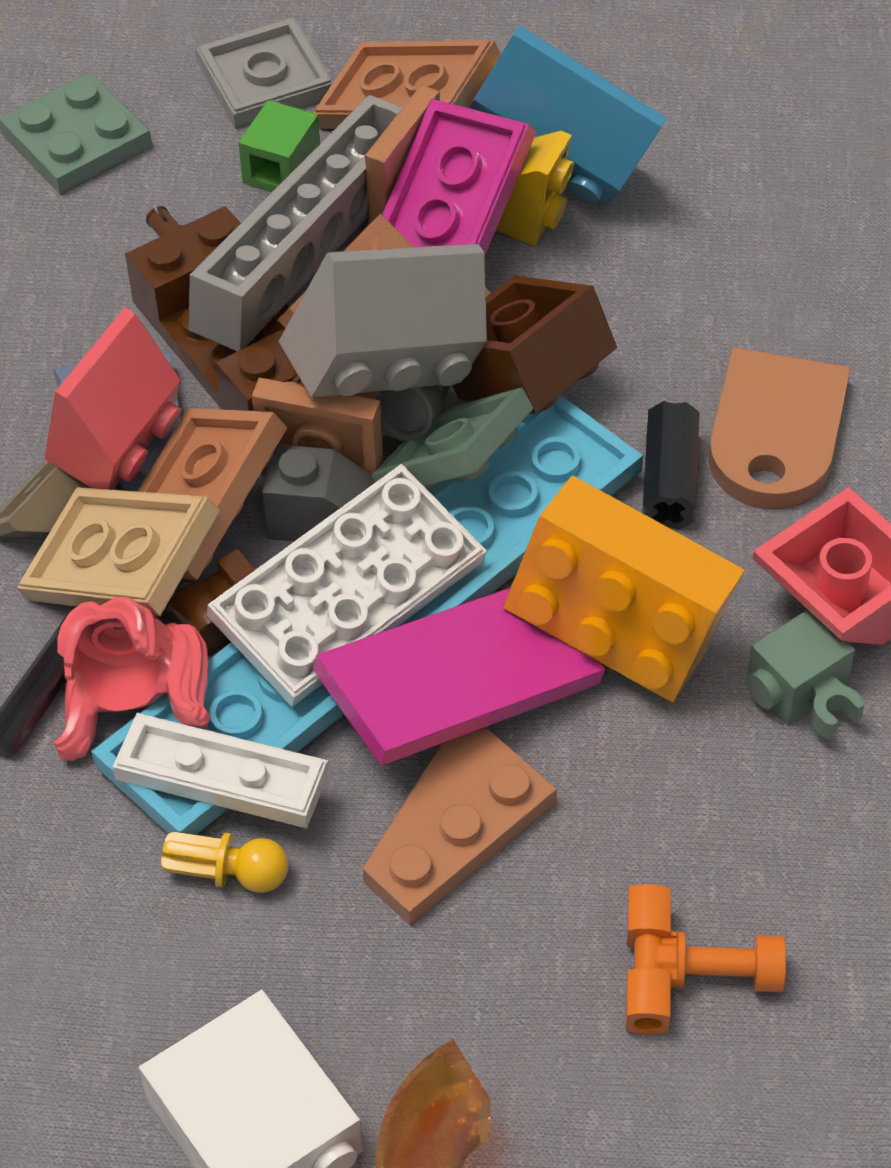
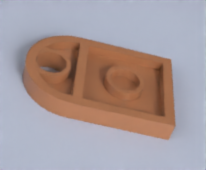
M733 347L710 442L709 465L717 484L734 499L744 504L764 509H784L797 506L817 495L829 478L851 367ZM766 470L777 474L781 479L774 483H761L752 478L751 474L756 471Z

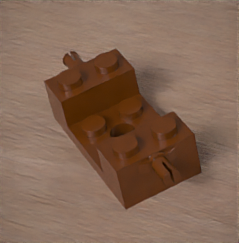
M157 206L158 213L154 208L151 209L146 216V223L155 231L159 238L125 253L133 303L222 410L253 411L252 394L259 378L280 382H295L304 386L279 343L286 328L278 319L289 309L287 304L254 337L252 342L239 351L189 331L190 274L241 224L238 219L224 206L188 224L179 225L166 207Z

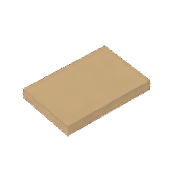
M77 487L21 579L17 589L30 601L79 606L81 603L90 601L102 605L115 597H128L148 608L152 615L161 616L219 514L220 509L209 497Z

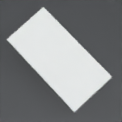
M400 464L207 605V616L288 704L293 707L323 684L313 671L317 654L400 626L484 562L487 550Z

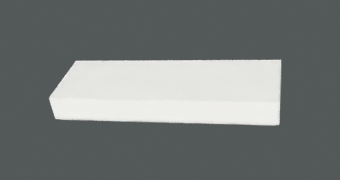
M140 713L136 714L113 765L115 780L303 828H308L329 774L328 760Z

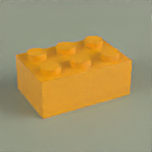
M572 475L540 514L503 608L674 703L703 659L745 569Z

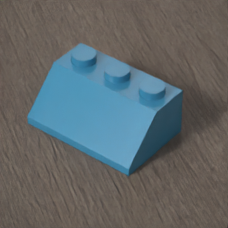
M518 25L469 109L527 123L536 131L535 137L557 131L571 134L567 159L574 162V168L568 182L570 183L569 188L581 199L590 203H598L599 201L605 206L622 189L667 119L664 115Z

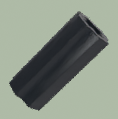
M662 401L648 409L642 513L666 527L679 530L695 521L700 412L687 402L670 403Z

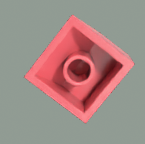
M124 307L68 375L54 395L44 459L94 489L113 490L121 479L131 482L147 458L148 450L145 448L155 436L163 440L174 427L181 412V408L175 405L181 381L138 316L126 307Z
M850 487L753 551L752 559L841 641L883 645L891 640V524Z

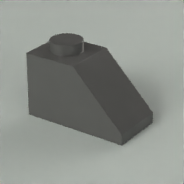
M277 445L273 457L268 463L262 491L267 538L296 541L372 486L375 482L371 474L335 449Z

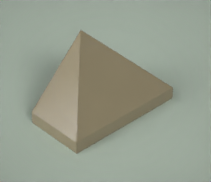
M45 461L0 509V539L47 537L77 487H91L50 462Z

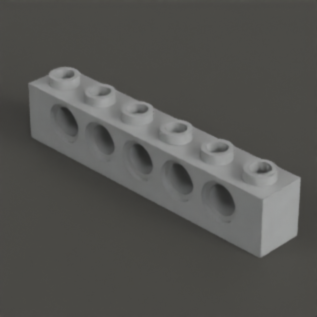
M368 95L190 274L189 331L235 351L245 348L315 274L327 252H335L368 217L365 155L397 116L402 107Z

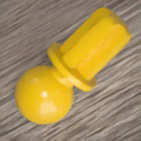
M171 832L167 835L162 848L161 863L163 870L170 873L215 879L216 887L221 888L225 887L228 875H235L240 884L249 891L256 893L270 892L283 883L289 868L288 857L284 849L277 842L267 838L252 839L242 845L241 848H234L232 833L224 832L222 838L219 839Z

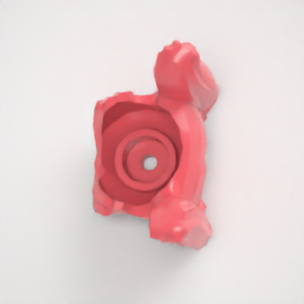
M115 597L102 605H98L93 601L81 603L68 614L58 634L57 652L64 657L65 679H67L65 694L66 726L62 735L54 741L61 760L73 762L78 758L86 756L94 742L98 713L100 711L122 712L146 707L155 703L165 693L168 694L174 716L181 724L200 729L208 727L210 715L204 706L209 674L208 648L195 627L190 624H163L152 615L148 608L128 597Z

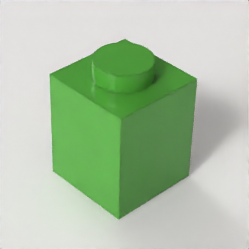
M267 100L238 142L242 182L273 192L320 145L318 114Z

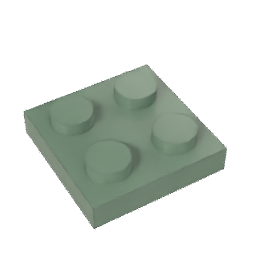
M91 72L0 117V130L3 137L60 195L152 147L150 130Z
M523 387L443 409L440 412V416L422 437L403 441L371 477L376 483L402 464L427 490L441 481L455 478L457 483L470 481L488 469L490 465L488 459L498 448L508 444L518 435L516 427L532 411L533 406Z

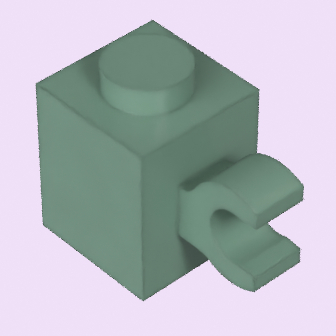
M809 610L804 611L751 645L746 679L749 691L760 706L765 709H772L788 726L812 711L811 723L813 728L820 736L831 740L836 736L838 720L829 711H843L855 723L862 719L864 701L857 691L848 687L855 649L846 641H841Z

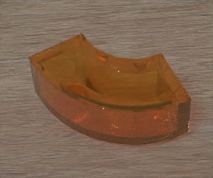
M453 1039L424 1058L408 1074L394 1094L380 1127L376 1149V1168H462L468 1155L490 1137V1097Z

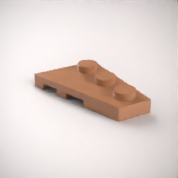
M486 727L444 742L440 745L362 868L363 883L406 923L412 925L557 803V788Z

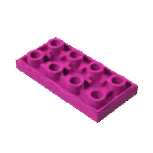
M508 588L317 654L313 671L378 763L383 766L599 685L605 668L599 661L504 609L503 606L511 589Z

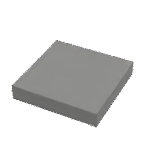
M294 17L195 47L197 63L235 129L251 124L267 100L299 109L319 103L334 82Z

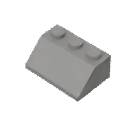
M479 244L327 252L279 340L282 349L312 398L334 395L351 396L364 392L402 391L414 387L451 386L461 383L470 373L472 364L487 342L484 251Z

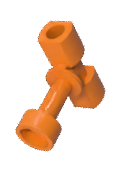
M640 884L629 887L627 901V947L634 948V968L627 971L626 1031L637 1034L668 1033L671 988L683 989L685 975L752 977L754 992L783 993L786 972L784 936L755 935L753 949L686 946L685 932L671 931V888L654 884Z

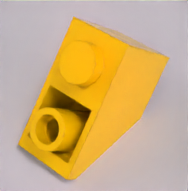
M557 131L534 137L496 228L497 231L535 247L546 227L552 230L556 228L567 203V198L560 196V194L566 188L574 168V162L567 159L571 134Z

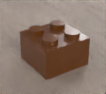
M514 275L486 297L487 342L472 364L470 373L461 383H456L452 386L458 399L475 401L523 387L533 406L529 414H536L552 407L557 402L558 395L577 380L593 374L598 368V363L618 348L594 286Z

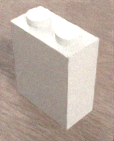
M263 990L255 993L139 1066L147 1101L194 1168H351L358 1154L363 1151L360 1119Z

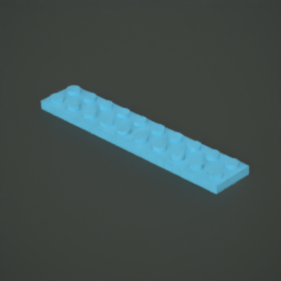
M562 395L557 396V402L549 409L536 414H528L516 427L518 435L508 444L498 448L488 459L490 465L485 472L464 483H457L455 478L441 481L428 490L487 552L484 562L401 625L491 595L517 573L540 514L572 475L612 496L642 471L643 455ZM232 642L209 659L208 684L204 706L210 715L208 727L204 730L297 753L344 715L323 684L291 707ZM167 693L140 713L180 723L172 712ZM134 718L91 751L95 767L168 834L178 832L197 835L228 810V808L115 780L113 765Z

